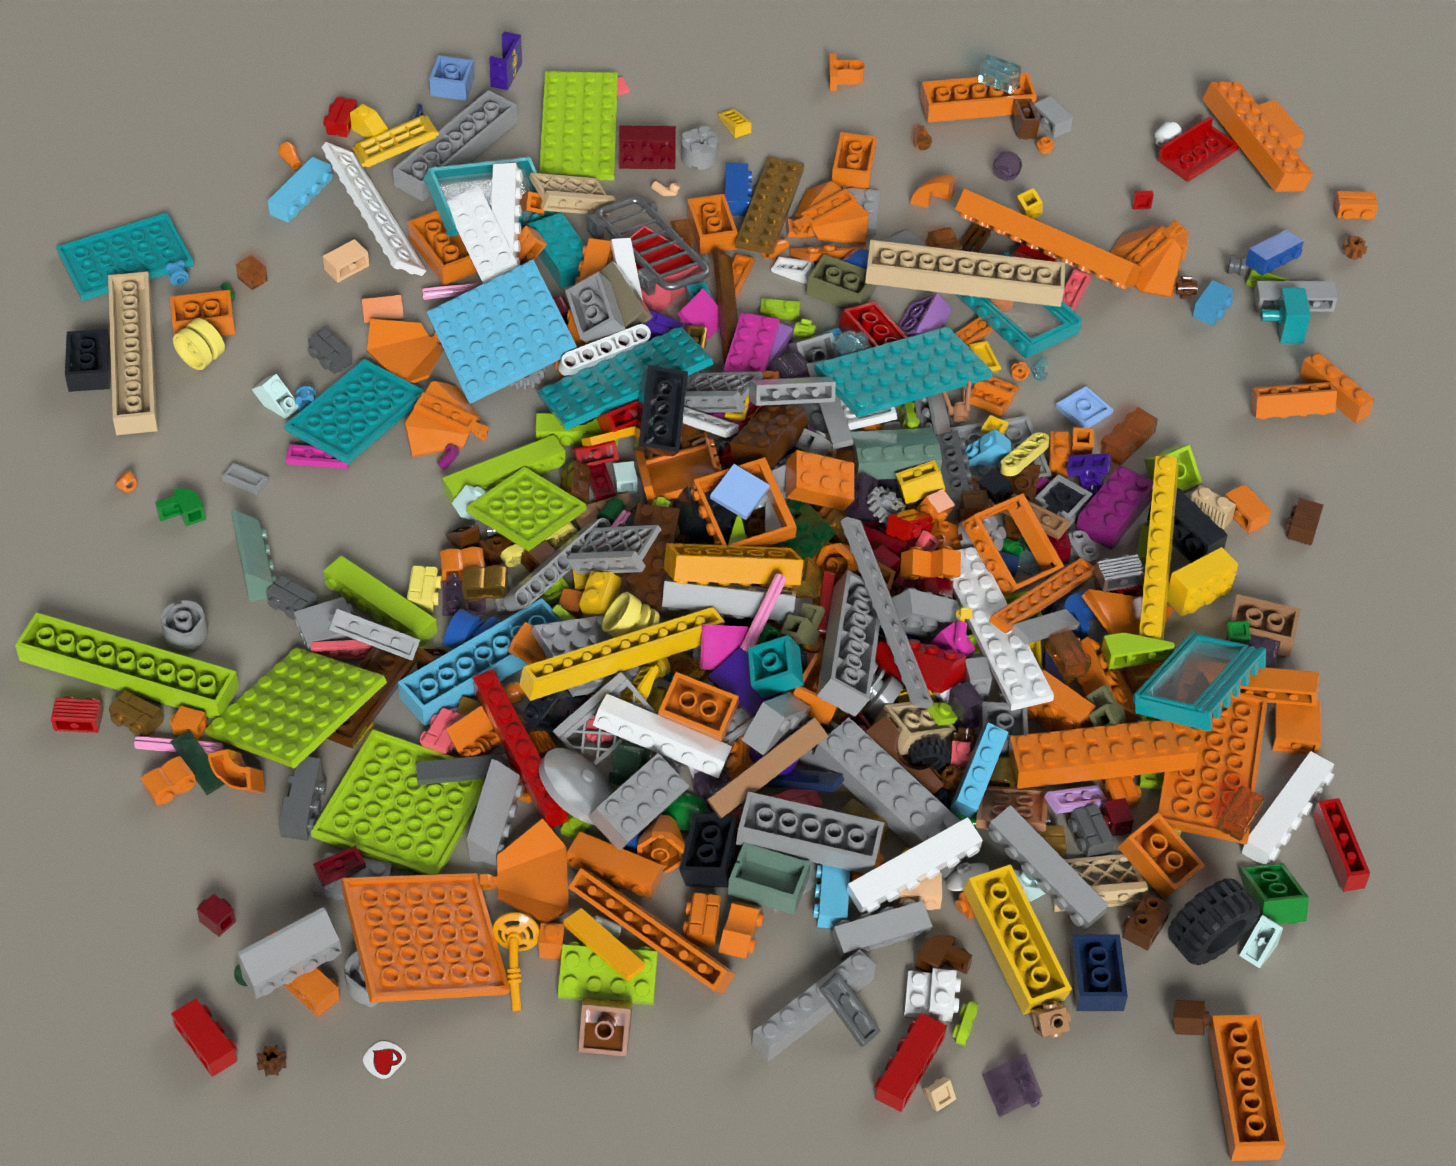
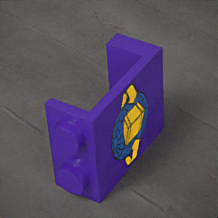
M504 31L501 36L502 58L493 56L489 58L491 87L508 90L522 65L521 35Z

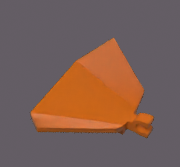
M832 181L806 190L795 214V219L797 220L793 221V225L796 227L793 228V232L797 236L803 233L806 227L809 226L818 240L866 245L869 213L857 203V198L848 190H842Z
M1175 219L1166 229L1161 224L1121 235L1111 253L1143 267L1135 284L1140 292L1172 298L1183 254V249L1172 237L1181 234L1185 228Z
M370 319L367 352L379 363V367L412 384L430 377L444 350L436 332L434 336L430 337L421 323Z
M432 381L414 405L413 411L404 424L412 457L444 452L449 444H453L461 449L464 447L471 432L478 439L486 440L490 427L478 423L481 417L457 386Z
M1088 589L1082 595V598L1109 635L1118 633L1139 635L1143 597L1111 592L1104 593L1103 591ZM1166 607L1165 623L1175 608Z
M542 818L497 855L498 876L480 874V885L482 890L498 889V900L542 923H550L569 911L567 847Z

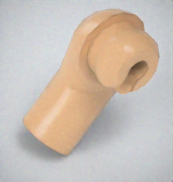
M655 181L651 188L664 197L676 196L679 193L680 186L676 183H671L670 187H665L658 181Z

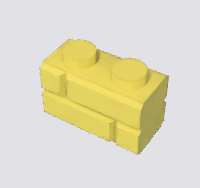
M413 566L411 570L407 600L428 614H432L435 605H439L440 595L437 589L442 587V576H438V568Z

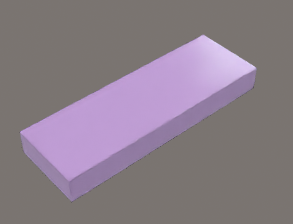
M1098 785L1049 791L1044 796L1056 814L1072 812L1074 809L1085 808L1094 804L1102 808L1103 803L1108 801Z

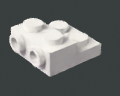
M933 968L932 973L908 970L904 1016L918 1018L923 1013L935 1020L952 1022L953 1013H958L959 999L955 998V992H960L961 978H956L957 971Z

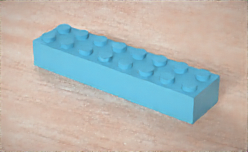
M541 598L398 681L399 698L417 719L426 726L430 723L434 714L438 715L441 708L448 710L459 706L462 696L470 699L476 696L472 677L493 669L498 680L502 681L521 670L524 666L529 665L508 652L513 638L525 622L530 625H540L563 620Z

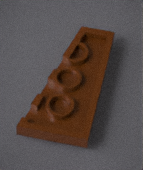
M1028 465L1015 476L1001 474L1010 481L1015 495L1023 493L1028 501L1034 503L1041 465ZM1003 513L1006 537L1015 541H1025L1013 518Z

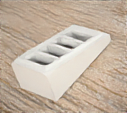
M778 257L771 268V272L807 284V279L815 267L813 262Z

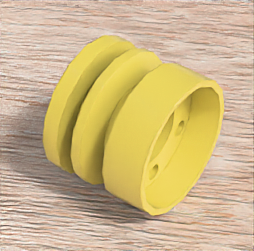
M625 592L619 595L605 613L601 627L602 631L616 638L657 625L660 615L655 609L642 604L641 600Z

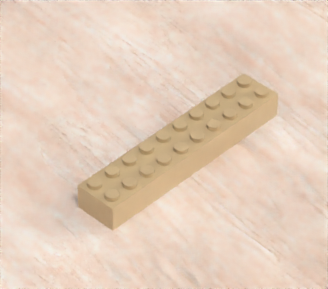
M870 240L865 283L1061 307L1065 283V263Z
M148 272L108 275L112 412L116 435L158 431L152 293Z

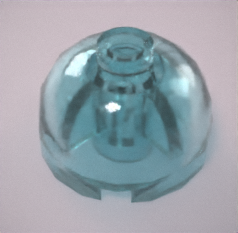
M847 330L842 332L831 343L833 350L836 347L839 351L837 353L839 357L871 348V344L868 341L869 337L862 331Z

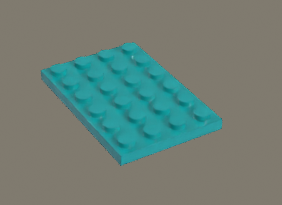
M167 212L56 246L57 253L81 301L109 293L108 275L148 272L149 279L152 280L168 274L165 267L168 263H176L178 260H183L185 263L184 269L194 266L193 259Z
M363 359L284 425L285 431L349 465L412 411L425 390Z

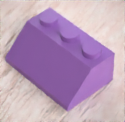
M937 292L909 304L898 327L907 337L941 329L948 320V315L952 309Z

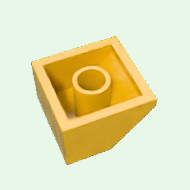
M590 572L579 603L584 618L605 616L610 605L620 594L622 578L612 572Z

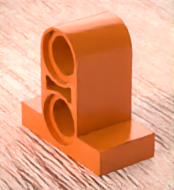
M829 53V91H837V84H861L864 81L865 64L863 61L837 60L836 53Z

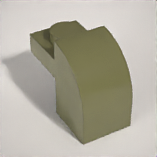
M803 603L798 616L788 614L781 630L782 636L789 635L798 644L808 646L814 644L821 634L817 629L825 609L822 606Z
M1103 685L1087 695L1089 702L1096 706V710L1089 714L1094 727L1125 723L1124 709L1122 705L1117 704L1108 685Z

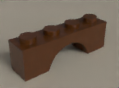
M886 713L869 727L865 733L933 795L944 786L946 781L932 764L928 766H915L908 763L901 756L898 748V739L902 728L889 713Z

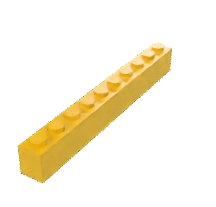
M1156 456L1139 632V636L1164 640L1178 481L1177 457Z
M711 607L524 666L519 686L529 700L532 701L701 646L702 625L724 626L725 621L715 608Z

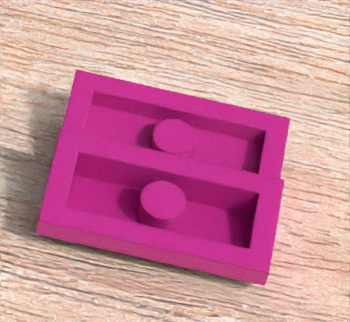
M703 288L677 314L688 325L706 327L707 340L720 328L718 305Z
M702 625L700 669L715 670L736 650L741 648L748 633V627Z

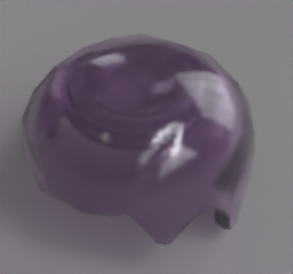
M1003 151L993 162V173L1001 180H1014L1022 169V160L1011 151Z

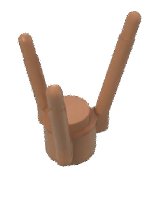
M971 381L967 383L966 394L965 388L961 389V402L955 403L954 407L951 405L947 392L942 393L948 408V415H953V421L955 422L969 420Z

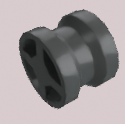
M1231 255L1228 274L1238 273L1240 276H1243L1246 257L1236 258L1235 255Z

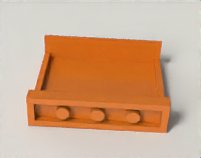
M706 431L704 432L705 444L679 450V453L673 457L660 455L645 459L644 452L635 451L648 504L652 505L653 500L658 497H664L666 500L678 498L687 486L693 487L694 479L722 471L713 438H708Z

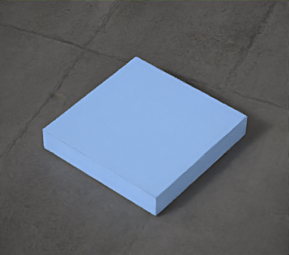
M1087 386L1056 403V409L1078 428H1090L1113 414V409Z
M733 464L711 493L710 499L746 520L770 489V485Z

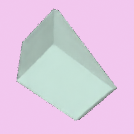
M1262 915L1239 956L1261 968L1277 947L1284 927Z

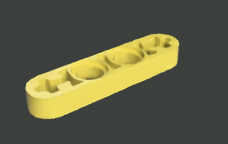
M1045 433L1032 434L1001 460L1000 473L1005 476H1015L1048 449L1049 435Z
M569 522L545 540L550 546L557 548L571 539L577 533V529ZM514 544L506 548L501 553L500 558L507 567H514L521 564L525 549Z

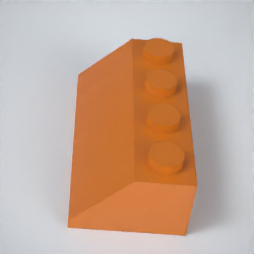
M1086 637L1067 651L1071 659L1070 665L1077 673V681L1085 692L1084 698L1088 700L1087 695L1103 685H1108L1117 704L1122 705L1124 709L1125 723L1141 719V715L1135 713L1133 697L1121 669L1109 670L1102 653V644Z

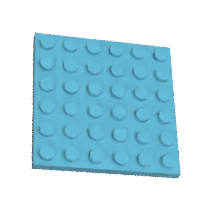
M533 259L427 311L470 404L560 360L565 353L577 349Z

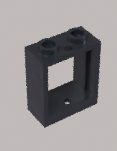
M566 689L530 701L520 716L533 730L553 732L556 727L570 716L569 711L573 714L589 698L586 695L572 697L569 690ZM560 698V702L557 704V706L554 708L551 714H547L549 710L553 707V705L556 703V701Z

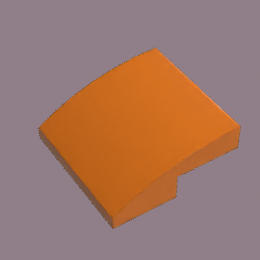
M992 376L991 379L975 383L974 388L971 390L970 404L1002 416L1015 398L1019 386Z

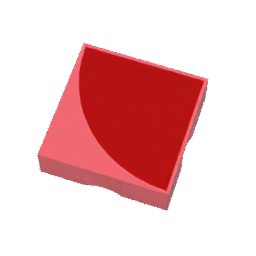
M643 226L630 238L633 241L655 232ZM658 235L633 244L632 247L640 253L670 241ZM674 244L642 257L650 264L683 252V250ZM686 254L652 268L660 275L694 261ZM635 261L639 275V269H642V267ZM696 265L666 276L663 279L666 282L673 283L701 273L702 269ZM656 284L655 294L650 296L641 289L643 302L648 309L660 314L671 305L676 297L687 291V286L671 291L665 290Z

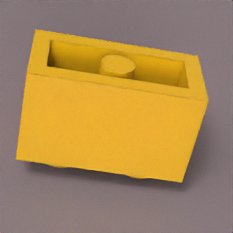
M935 460L895 474L900 493L906 504L917 502L942 489L946 491L941 471Z

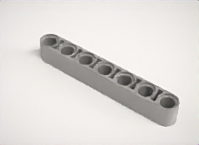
M601 518L585 525L504 597L505 608L510 612H516L530 606L572 569V566L567 561L568 556L571 552H579L593 528L611 527L610 522L605 518Z

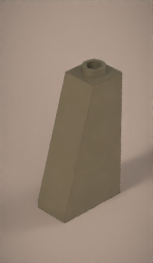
M613 261L606 265L600 273L611 282L625 328L628 329L640 324L644 325L653 318L652 314L623 270Z

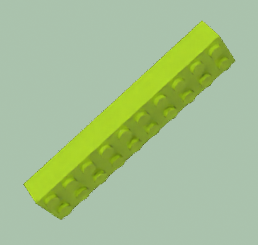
M37 612L15 644L19 661L118 691L123 692L126 690L135 696L175 708L184 706L206 713V717L212 719L221 717L239 689L237 672Z

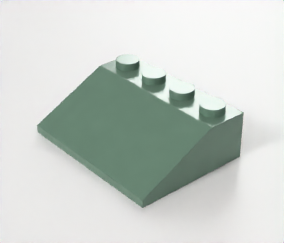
M932 428L851 432L854 443L852 450L857 481L896 479V473L933 460L936 461L941 471L942 456L940 445Z

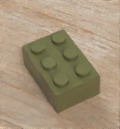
M824 254L807 279L806 295L848 309L866 304L876 290V285L865 283L866 269Z

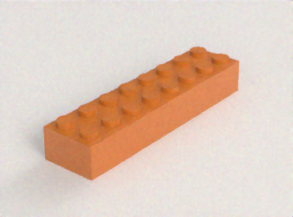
M1238 81L1211 82L1202 100L1275 192L1304 191L1314 173L1301 159L1299 153L1293 149L1289 141L1280 133V130L1272 123L1271 119L1264 113L1261 106L1255 102L1252 95L1247 92L1243 84Z
M1165 720L1010 736L1008 752L1017 789L1195 769L1198 757V749L1191 727Z

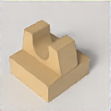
M945 1076L941 1079H936L929 1087L925 1086L922 1088L924 1096L930 1102L931 1108L937 1112L956 1100L951 1080Z

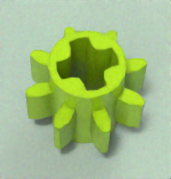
M802 319V322H796L794 336L798 337V341L815 336L816 325H812V320Z

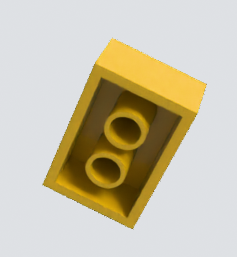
M1221 547L1173 572L1169 583L1167 602L1183 617L1189 613H1194L1204 605L1211 604L1221 596L1228 595L1232 591L1238 563Z

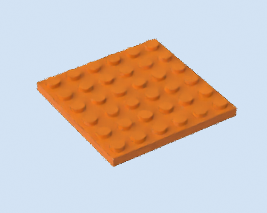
M477 873L342 879L341 888L370 1003L508 995L510 986L507 983L508 979L497 941L493 935L492 923Z

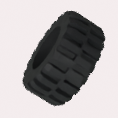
M1231 878L1219 880L1213 885L1206 887L1201 893L1199 892L1191 901L1184 905L1182 910H1179L1176 914L1177 916L1172 919L1171 925L1168 927V938L1190 964H1206L1227 952L1229 948L1237 944L1247 934V931L1254 926V922L1258 919L1260 914L1259 904L1237 880Z

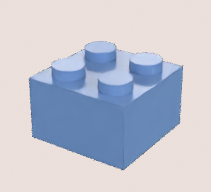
M438 55L429 78L430 95L466 101L475 78L474 60Z

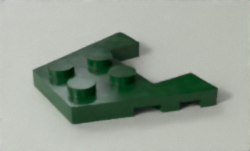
M791 499L787 506L790 513L798 516L794 521L797 526L796 538L767 547L792 548L804 562H810L835 536V532L808 503Z

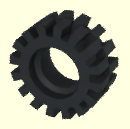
M930 737L929 740L923 738L922 742L918 740L915 742L916 745L912 744L908 749L909 762L915 766H928L932 764L940 773V770L944 771L951 763L948 745L944 740L941 741L940 738L934 740V737Z

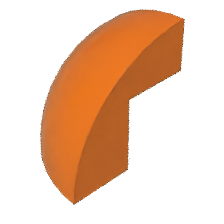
M944 174L926 180L916 189L910 204L928 208L933 196L952 200L957 185L956 175Z

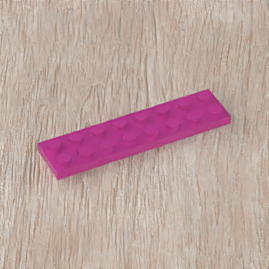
M741 312L723 372H765L779 329L780 319ZM749 401L746 416L754 405L751 401ZM725 412L709 413L711 416L738 424L739 427L743 422L725 418Z

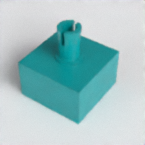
M1282 288L1277 309H1261V322L1276 321L1280 343L1304 344L1311 317L1306 289Z
M789 635L748 648L751 686L762 698L804 685L800 647Z

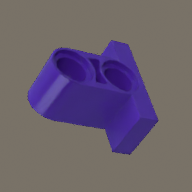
M1110 453L1069 456L1066 469L1068 476H1079L1083 488L1093 494L1092 497H1094L1104 485L1105 474H1109L1111 464Z

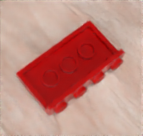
M1207 117L1195 126L1188 128L1182 134L1175 136L1171 141L1164 143L1159 149L1158 161L1189 182L1236 152L1239 146L1235 141L1212 126L1213 119Z

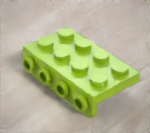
M569 942L568 945L562 946L558 998L584 1000L586 997L654 1005L658 951H654L650 947H640L639 950H634L626 946L645 963V969L627 982L590 948L582 946V943Z

